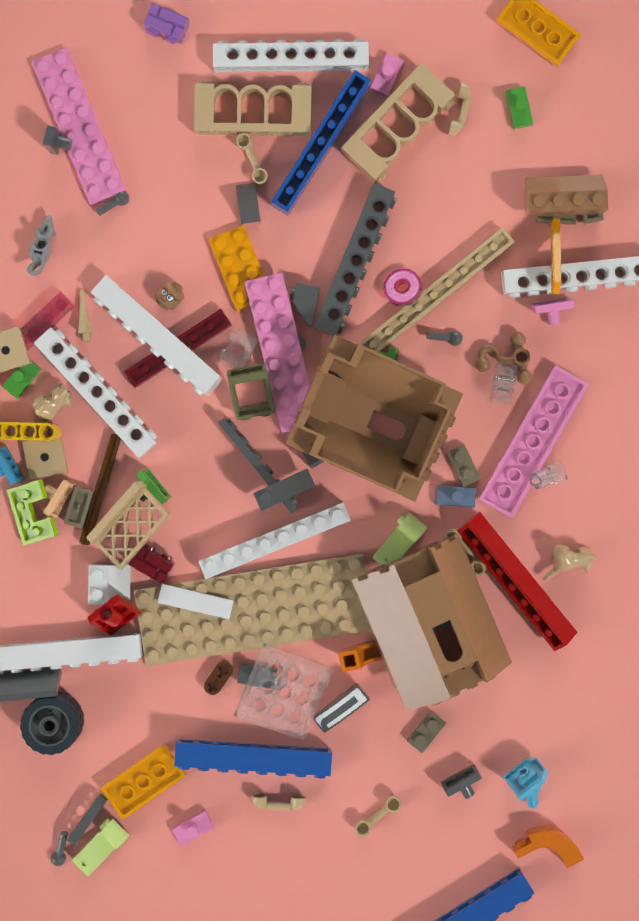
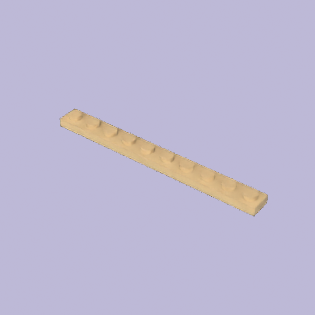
M502 227L359 344L379 353L515 241Z

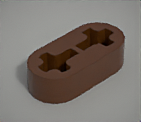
M222 660L215 666L204 684V689L208 694H218L233 671L230 662ZM225 665H227V671H229V673L225 672L220 677L218 675L221 671L219 666L224 667ZM217 678L219 680L216 684L218 689L210 690L208 682L213 683Z

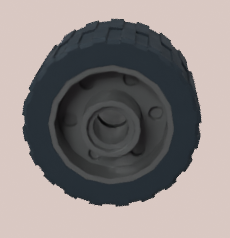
M60 691L54 697L36 698L25 708L21 716L20 730L22 738L33 751H37L40 754L54 755L62 753L77 740L83 730L84 713L81 705L78 704L74 697Z

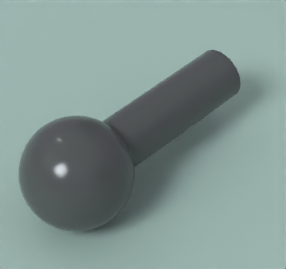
M126 191L118 192L112 200L96 209L97 214L101 216L117 205H126L129 202V194Z
M451 331L449 334L427 332L426 335L427 339L448 341L452 346H458L463 340V336L459 331Z
M61 831L57 849L51 855L50 860L54 866H61L66 861L64 853L68 832Z

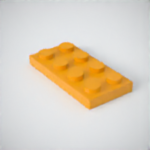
M510 0L495 21L556 67L559 66L581 36V33L536 0Z
M245 225L209 238L236 311L250 307L245 281L264 277Z
M164 743L100 789L120 818L124 820L186 777L187 774L184 770L174 766L175 757Z

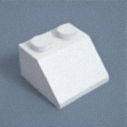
M115 564L89 565L88 605H104L117 594L131 602V566L129 564L122 570H119Z

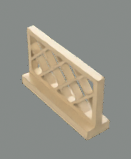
M143 481L134 482L86 537L90 543H95L119 570H122L171 515L149 492L148 486ZM143 494L148 498V506L140 507V498ZM130 509H136V520H128V511ZM140 509H148L149 520H141ZM153 509H158L163 514L159 520H153ZM118 523H124V534H116V525ZM128 523H136V534H129ZM141 523H149V532L147 534H141ZM106 537H112V548H107L102 543ZM116 537H124V548H117ZM129 537H137L135 548H129ZM117 550L125 551V559L122 562L117 559Z

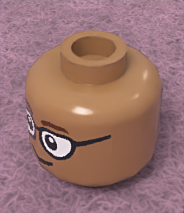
M166 281L156 292L157 304L164 310H174L184 299L183 287L176 281L173 283Z

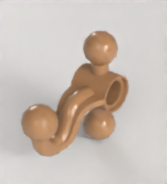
M516 332L511 336V343L516 347L513 356L504 357L494 345L487 344L480 348L478 359L475 362L476 369L480 372H485L490 368V361L485 355L487 352H491L499 363L513 364L516 368H519L517 381L522 385L529 384L532 380V374L527 370L530 362V352L523 348L526 342L525 335L521 332ZM520 354L525 355L527 360L525 362H518L516 356Z

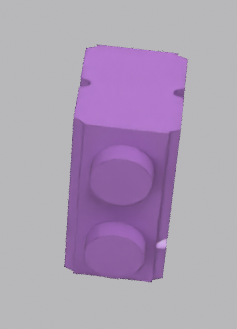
M153 3L144 21L145 30H147L149 35L153 37L160 35L165 37V41L174 45L176 42L182 44L185 33L190 25L188 17Z

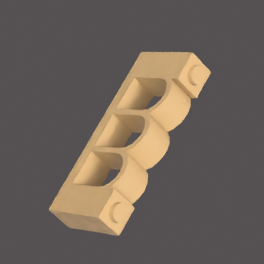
M421 63L341 147V152L373 183L377 180L382 181L388 174V166L397 160L401 146H408L413 143L417 138L419 127L431 124L436 117L437 111L440 114L444 109L448 111L455 103L453 101L455 94ZM413 88L431 105L433 113L426 118H419L400 100ZM393 107L413 125L414 133L406 138L399 137L381 121ZM377 127L395 145L396 151L390 157H380L362 140Z
M200 81L195 83L194 132L196 135L238 136L241 133H247L249 136L311 137L312 85L300 82L292 85V90L287 86L277 85L270 88L266 93L262 87L254 84L245 86L239 92L237 88L229 84H222L215 88V85L211 84L210 81ZM229 93L236 97L237 123H215V104L220 95ZM249 94H258L264 99V123H242V104L245 97ZM283 94L290 98L292 102L291 124H269V104L275 95Z

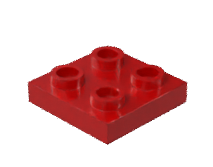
M117 594L100 608L96 609L87 619L90 624L112 636L141 614V611L136 605Z

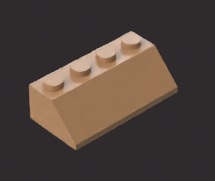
M603 174L524 178L526 217L604 214L608 210V189Z

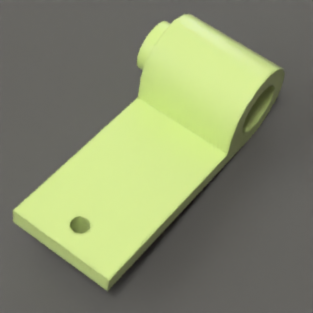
M403 513L397 520L398 526L372 558L380 565L389 564L402 558L412 544L421 537L427 526L411 513L407 515Z
M107 818L100 825L101 830L71 860L87 876L129 836L113 818L111 820Z

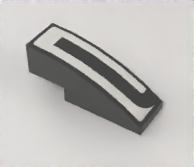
M357 682L312 718L325 733L357 711L370 698Z

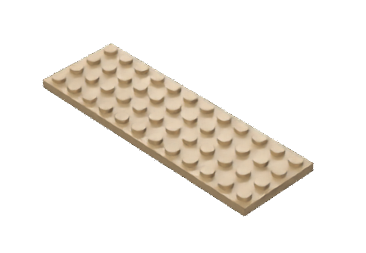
M363 553L216 576L208 579L166 584L233 600L230 619L158 603L161 585L135 589L136 606L141 611V614L138 615L146 667L370 631L359 606L358 600L360 599L352 582V579L366 574Z

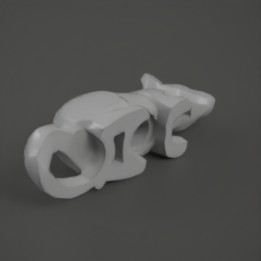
M51 215L46 217L40 229L37 228L35 230L36 240L30 244L32 263L28 266L27 272L32 276L39 275L43 271L44 265L51 255L52 237L56 236Z

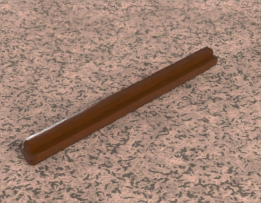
M111 434L79 540V543L83 545L90 544L86 537L95 528L121 441L117 434Z

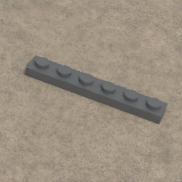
M223 418L218 422L269 486L280 481V479L276 481L272 477L274 472L267 464L263 465L259 461L262 458L255 449L251 451L247 446L250 442L243 434L238 435L235 431L237 426L231 419L227 421ZM294 497L282 501L291 513L298 509L296 506L298 502Z

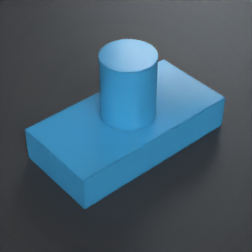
M0 447V477L5 475L10 485L22 482L25 478L8 447Z

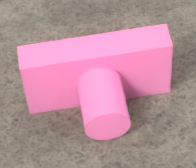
M386 53L370 90L388 98L404 60Z
M570 298L532 303V311L534 313L548 312L549 325L560 324L559 310L574 308V300Z
M205 809L172 827L171 830L181 847L214 829L215 825Z

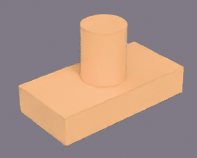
M64 479L57 490L47 485L45 490L50 502L43 513L49 517L57 518L71 497L74 487L77 485Z

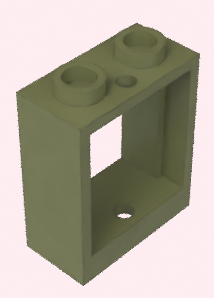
M265 363L227 370V378L237 420H249L256 416L266 417L275 413ZM263 379L268 401L240 407L235 384Z

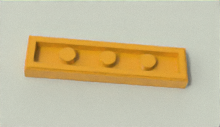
M553 218L550 229L552 294H559L561 287L560 218Z

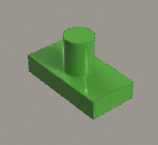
M525 86L506 90L505 94L513 130L532 126L533 119Z
M30 360L31 364L16 368L1 386L16 399H19L42 370L32 360Z
M148 468L136 474L140 481H143L148 486L149 492L161 504L172 497ZM144 494L140 498L143 502L148 499Z

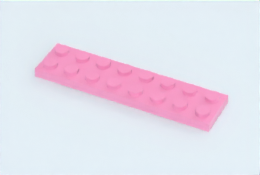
M66 47L32 61L31 63L62 137L72 139V147L68 152L90 205L93 206L108 200L118 192H127L68 48Z
M283 273L245 281V286L264 363L266 364L281 432L284 433L291 430L298 414V408L301 407L310 384Z
M554 365L478 500L510 518L514 517L587 389L588 383Z

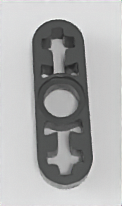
M99 794L68 837V842L74 846L108 799Z

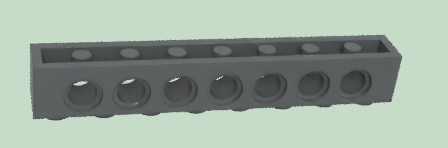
M376 183L373 184L314 326L315 329L331 336L342 333L345 325L342 320L345 315L349 316L352 309L350 301L352 297L356 299L360 288L357 287L359 280H364L367 269H364L367 262L371 263L375 252L372 251L374 244L378 245L382 234L379 231L382 226L386 227L390 217L387 215L389 208L393 209L397 200L394 197L396 191ZM380 203L383 205L384 210L377 212L373 206ZM373 221L377 227L374 230H369L366 227V223ZM361 239H366L369 242V246L362 248L358 242ZM359 257L362 263L355 266L351 263V259ZM350 274L355 280L353 283L347 284L343 279L344 276ZM339 292H344L347 295V299L340 302L336 299V295ZM337 310L340 316L338 319L333 320L329 317V312Z

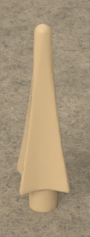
M80 289L78 333L82 336L83 342L91 341L90 334L94 333L86 308L84 291Z

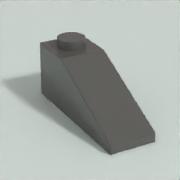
M307 468L253 494L260 510L263 511L315 487V484Z

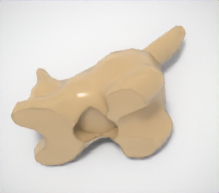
M64 383L55 386L48 397L39 395L34 399L33 408L35 409V414L44 423H50L62 406H73L71 392L64 389Z
M559 544L552 551L554 555V568L545 574L543 580L547 581L560 571H568L575 567H582L588 573L591 563L596 558V554L590 553L591 549L587 547H580L572 551L567 545Z

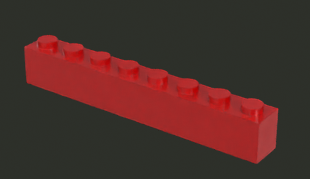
M478 512L469 518L457 532L554 652L567 646L578 633L482 513Z

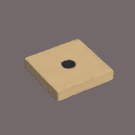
M20 326L0 331V373L31 364Z
M62 436L56 441L22 442L29 480L68 473Z

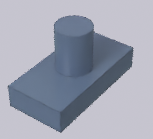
M437 485L436 505L475 508L476 488Z

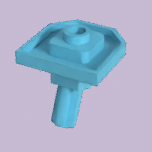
M530 758L522 761L503 777L520 801L526 798L529 808H537L539 804L537 793H540V787L545 783L548 771L538 758Z

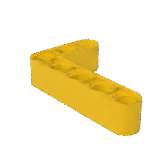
M0 422V440L56 441L62 433L61 428L57 424ZM11 427L15 428V434L13 436L10 435ZM30 427H33L34 429L33 436H29L28 430ZM50 427L53 429L51 437L47 435V430Z

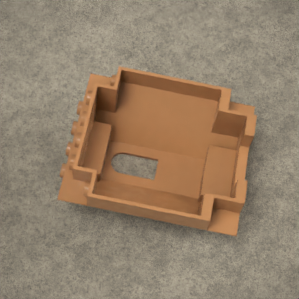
M334 335L321 359L319 367L315 370V376L303 403L298 408V414L293 422L286 444L416 502L424 481H428L432 471L430 468L432 463H436L440 453L438 450L440 445H444L448 435L446 432L455 422L456 417L454 414L463 393L446 386V383L359 343L354 344ZM376 410L402 422L406 429L405 435L399 440H393L367 428L373 411Z
M458 533L444 540L432 542L419 548L418 551L389 564H382L366 571V574L352 579L360 599L358 600L359 606L392 684L398 689L407 711L428 705L435 706L443 701L451 700V698L458 696L460 691L465 688L470 690L477 687L478 682L485 681L488 683L490 680L496 678V675L512 663ZM449 620L462 648L461 657L454 662L445 659L432 629Z

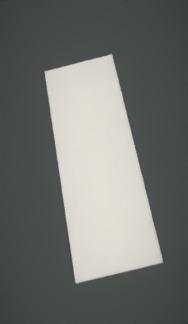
M165 584L161 585L158 603L225 619H230L233 600Z

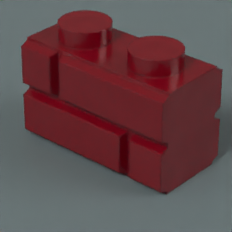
M146 543L131 559L129 566L163 584L175 565V562L172 561L173 557L164 552L162 555L155 552L156 548Z

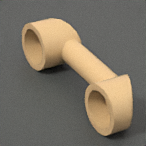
M462 82L457 97L463 99L458 121L452 120L448 133L449 136L453 137L464 127L471 101L470 88L468 84Z
M247 133L239 134L236 138V144L240 149L245 150L254 169L252 173L254 182L260 185L266 183L269 175L261 168L252 149V138Z
M458 529L449 530L445 538L457 534ZM458 533L465 552L473 560L471 566L475 575H482L486 571V566Z
M254 794L252 795L251 802L262 810L294 811L305 805L306 797L302 795L290 796V803L267 802V795Z
M396 796L388 797L385 806L367 820L361 819L357 822L355 826L356 833L361 837L367 836L371 831V826L388 812L395 813L400 810L401 800Z

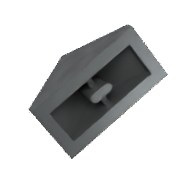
M256 184L236 185L241 224L261 222Z

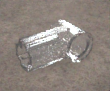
M559 461L532 473L529 480L531 486H534L537 490L550 484L563 482L568 478L562 461Z

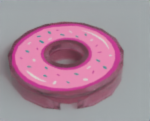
M401 268L387 276L384 281L383 290L391 304L395 306H408L420 297L422 283L416 272ZM401 284L408 285L407 290L403 292L398 291V287Z

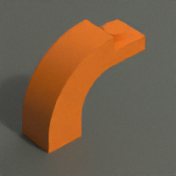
M374 640L347 647L338 653L342 672L362 669L367 664L382 660Z
M540 826L526 830L529 838L519 839L512 846L518 859L536 849L550 848L560 855L567 868L584 860L574 841L564 832L552 827Z

